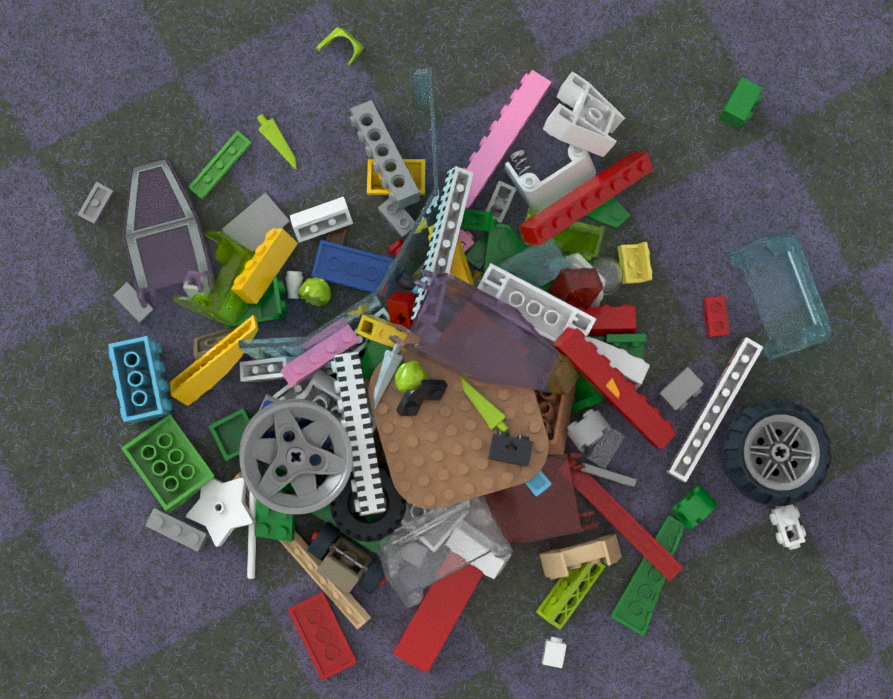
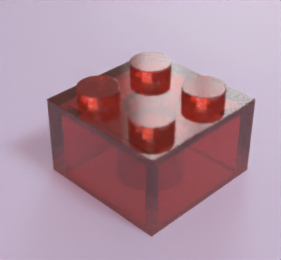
M565 268L560 271L547 290V293L579 310H588L604 287L596 268Z

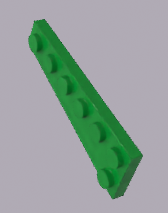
M667 515L654 537L673 558L685 526L682 522ZM644 556L609 615L643 637L651 620L655 604L658 601L662 585L666 579Z

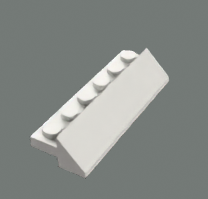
M491 263L472 297L554 342L567 327L572 329L578 328L584 333L585 339L596 321V318Z

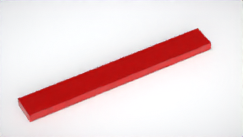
M571 456L558 471L670 582L683 567L589 473L576 470L577 461Z

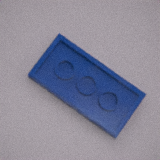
M320 240L311 277L322 278L327 282L386 296L395 259Z

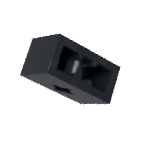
M497 431V434L492 435L488 459L528 467L533 441H529L530 437L517 435V438L509 437V433ZM510 443L513 444L514 448H517L512 454L508 453V449H505V446H509Z

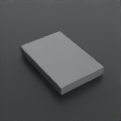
M264 193L222 230L246 258H249L255 253L257 247L264 242L266 234L270 230L283 229L290 223V220L272 199Z

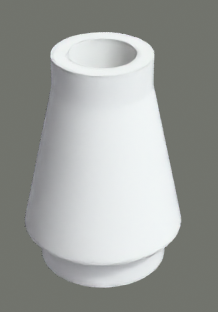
M287 271L285 281L288 298H299L297 293L302 286L304 278L301 271Z

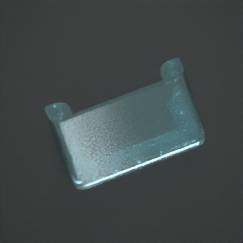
M793 231L766 236L728 252L732 266L744 270L769 338V341H766L763 347V352L767 356L768 361L833 338V330L800 241Z

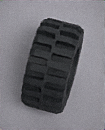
M378 467L382 491L387 499V509L380 519L374 522H363L352 514L349 501L353 493L351 488V480H354L353 471L350 473L349 479L341 493L330 502L331 514L337 527L354 540L364 542L382 540L391 535L403 520L407 505L406 500L396 490L390 472L383 467Z

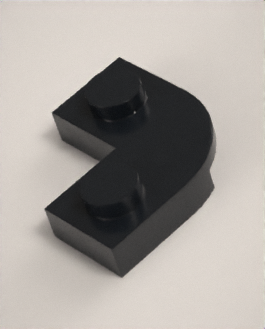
M422 380V385L414 388L411 392L407 389L396 410L399 416H416L424 400L440 401L448 386L446 381Z

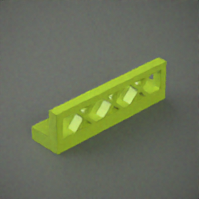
M587 562L581 563L582 567L570 570V568H567L569 576L560 577L536 613L561 630L606 566L601 562L595 563L598 566L592 573H590V570L594 564ZM585 581L584 586L579 589L581 582ZM573 597L571 604L567 605L568 600ZM562 613V617L559 619V621L555 622L554 620L556 619L558 614Z

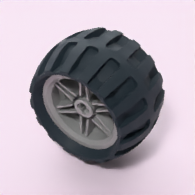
M766 400L747 407L734 418L723 439L722 460L728 478L744 496L763 505L787 506L808 498L826 479L827 471L832 461L830 438L827 436L822 422L810 410L791 401ZM777 429H780L782 432L780 437L775 432ZM760 437L764 440V443L762 445H758L757 440ZM793 441L798 442L797 448L791 447ZM778 449L782 450L780 456L775 455ZM757 457L761 458L762 464L758 465L756 463ZM794 460L797 466L792 468L790 461ZM774 469L779 471L778 476L772 475Z

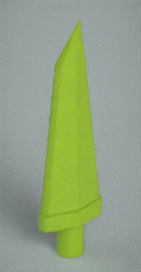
M263 114L259 115L257 119L262 125L258 129L259 132L296 169V158L275 123L276 121L273 118L267 120Z
M461 377L464 392L486 421L488 427L493 430L497 426L501 432H506L509 428L503 420L507 416Z

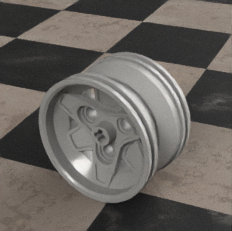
M284 399L267 405L249 421L240 442V468L245 484L258 501L277 512L306 514L325 507L341 493L351 473L353 453L346 430L328 410L312 401ZM294 417L309 419L313 422L300 429ZM275 424L276 438H261L266 430ZM289 430L293 431L295 434L294 439L291 441L284 440V433ZM328 436L332 442L334 454L321 448ZM292 452H294V453H297V452H298L299 457H298V458H296V457H293V458H292L291 453H292ZM313 454H318L321 457L320 462L316 465L309 462ZM256 459L270 464L263 477L258 469ZM280 465H284L287 468L286 474L282 476L275 472L276 468ZM315 474H328L324 481L316 487ZM290 482L296 494L285 493L279 490Z

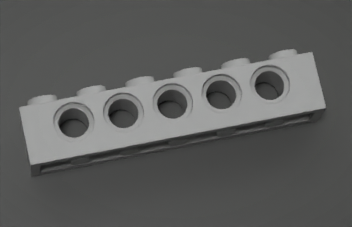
M372 100L350 108L351 116L349 120L353 128H357V136L360 142L365 143L366 154L368 158L372 157L374 170L376 173H380L382 177L380 180L384 189L388 188L391 203L396 204L398 210L419 202V190Z

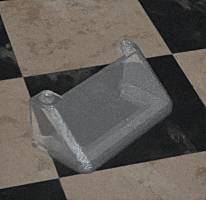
M485 495L433 509L396 529L391 535L379 540L377 543L385 577L407 609L421 602L423 598L422 589L492 552L496 558H504L514 552Z

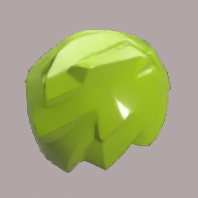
M315 277L309 278L298 290L297 296L305 299L307 303L310 302L312 305L319 307L329 302L331 292L325 280Z
M419 361L403 363L395 374V384L403 394L407 389L411 392L414 388L422 385V380H430L428 372L420 365Z

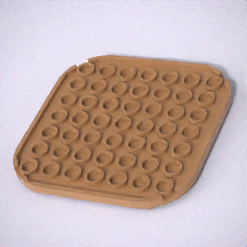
M482 329L400 352L399 355L403 356L404 359L399 367L403 363L419 361L420 365L428 372L430 380H445L448 384L441 400H424L416 416H399L396 410L404 394L398 390L395 384V374L376 409H374L373 393L383 361L373 372L369 383V400L391 478L398 493L412 505L424 509H438L526 483L534 478L544 466L549 450L547 432L523 354L518 345L507 335L495 330ZM461 377L507 416L503 422L509 428L506 433H509V437L517 438V435L530 437L529 441H533L528 467L488 459L492 435L497 434V431L500 430L497 426L493 430L488 427L486 421L464 392ZM512 443L509 446H505V449H508L510 454L517 450V448L513 447Z

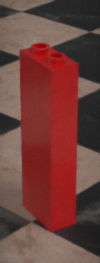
M450 551L393 654L423 672L428 673L481 579L483 571L469 564L459 554Z

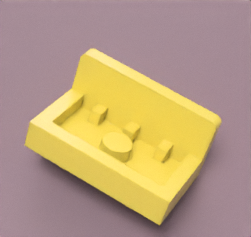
M647 242L617 246L623 284L643 283L652 280L650 251Z

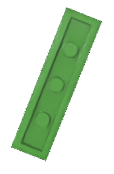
M237 130L188 188L204 200L252 145V142Z

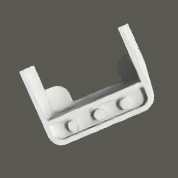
M570 144L568 155L572 162L541 182L533 173H526L518 177L509 162L505 163L504 170L533 212L539 213L595 176L596 169L588 151Z

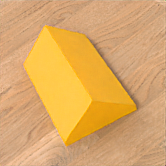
M368 159L367 195H388L390 192L388 188L384 189L380 180L382 178L380 173H376L374 170L373 159ZM403 159L420 195H425V159Z

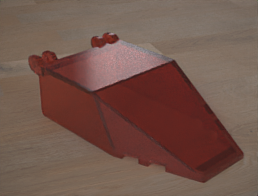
M583 452L547 457L541 471L552 483V486L537 498L527 485L523 483L466 500L473 509L463 521L498 545L527 543L596 528L597 523L594 522L586 525H581L580 518L592 517L595 513L594 511L578 513L570 472L586 468L585 464L569 467L568 459L581 458Z

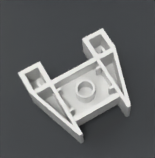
M572 71L561 85L556 97L574 109L571 111L559 103L547 118L543 130L560 141L604 157L616 143V140L610 137L608 133H613L625 117L588 81Z

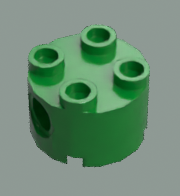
M699 484L693 490L691 489L683 496L684 498L670 509L684 526L690 530L698 524L697 522L704 520L718 504Z

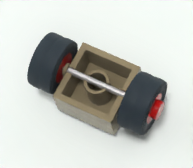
M327 522L321 530L317 529L311 538L313 542L307 551L321 560L328 549L330 550L317 569V573L348 594L362 574L365 575L358 586L370 595L378 586L381 587L387 579L385 575L390 569V564L377 557L372 565L368 567L373 558L351 542L340 536L337 542L333 543L340 533L338 528Z

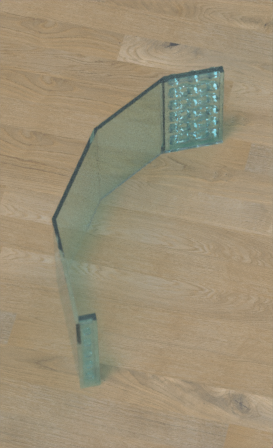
M432 69L412 70L415 109L430 108L434 190L379 288L306 337L239 340V349L250 355V357L256 360L285 356L299 357L348 324L351 329L359 325L362 315H374L387 306V299L398 288L395 281L402 271L408 270L429 232L428 227L432 226L436 220L439 208Z

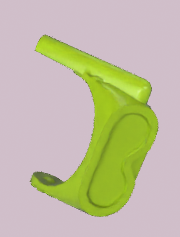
M337 27L316 49L320 51L323 47L329 46L338 36L348 38L354 47L353 57L348 63L350 67L356 61L358 55L361 54L364 46L348 31Z

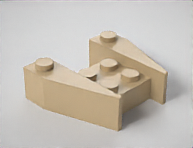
M616 534L599 537L593 541L562 549L539 553L545 577H550V580L569 576L567 567L570 570L582 567L581 563L584 562L589 564L603 562L607 565H612L622 558Z

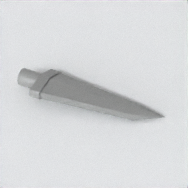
M395 343L392 352L385 351L373 393L374 409H376L404 359L403 356L399 355L403 346L401 344Z

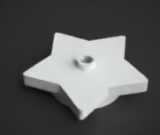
M243 477L225 483L216 478L211 479L201 488L200 499L186 515L187 518L206 526L217 547L222 546L233 529L256 523L248 508L245 497L247 485Z

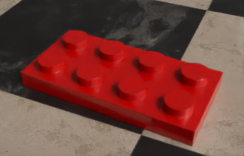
M324 591L288 609L321 680L358 662Z

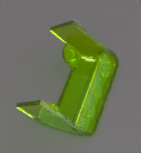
M528 208L525 222L539 212ZM576 221L542 245L579 253L584 259L591 261L592 257H598L605 226L597 227ZM524 240V242H523V244H525V245L535 246V245H533V244H528V243H526L525 240Z
M205 231L204 235L218 243L214 254L216 260L223 264L208 297L200 294L192 298L173 296L172 300L196 314L222 324L231 325L237 320L245 303L231 288L234 285V280L241 275L245 269V264L253 258L255 253L222 231Z

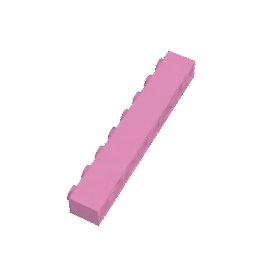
M534 70L530 74L526 73L520 82L522 86L519 90L515 89L510 97L512 99L509 106L505 104L500 112L501 118L499 121L495 120L489 129L491 133L488 137H483L479 144L481 148L477 153L474 151L469 159L471 163L468 168H463L474 173L465 209H470L551 86V81Z

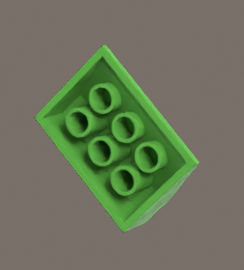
M170 414L121 448L168 514L184 504L215 477Z

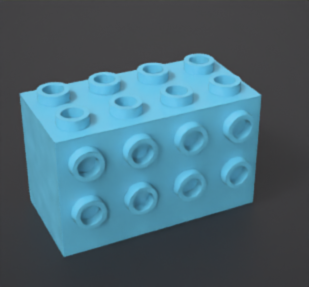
M144 336L108 344L109 357L113 366V377L117 386L116 393L120 401V413L123 421L139 423L166 417L169 414L172 415L173 403L168 398L167 392L170 391L168 381L164 379L163 373L166 372L164 361L160 359V354H162L160 342L157 343V340Z

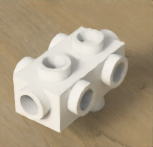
M793 504L775 506L776 508L771 509L772 514L769 516L772 525L777 526L778 533H776V539L778 543L782 544L783 547H789V550L801 547L800 543L805 542L806 532L804 527L800 526L798 508L794 507ZM788 531H791L793 533V536L791 538L787 537Z

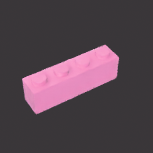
M348 324L286 364L281 370V374L291 388L331 363V361H334V355L345 354L354 348L360 340Z

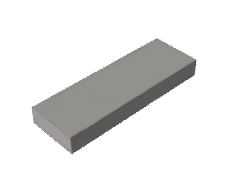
M577 462L575 467L576 470L632 487L635 486L637 480L582 462Z

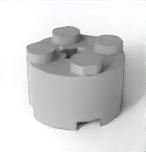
M590 409L583 415L584 419L579 423L574 421L567 427L569 430L567 435L581 453L585 451L584 447L586 445L592 447L606 435L603 432L606 430L608 432L612 431V427L599 410L594 411Z

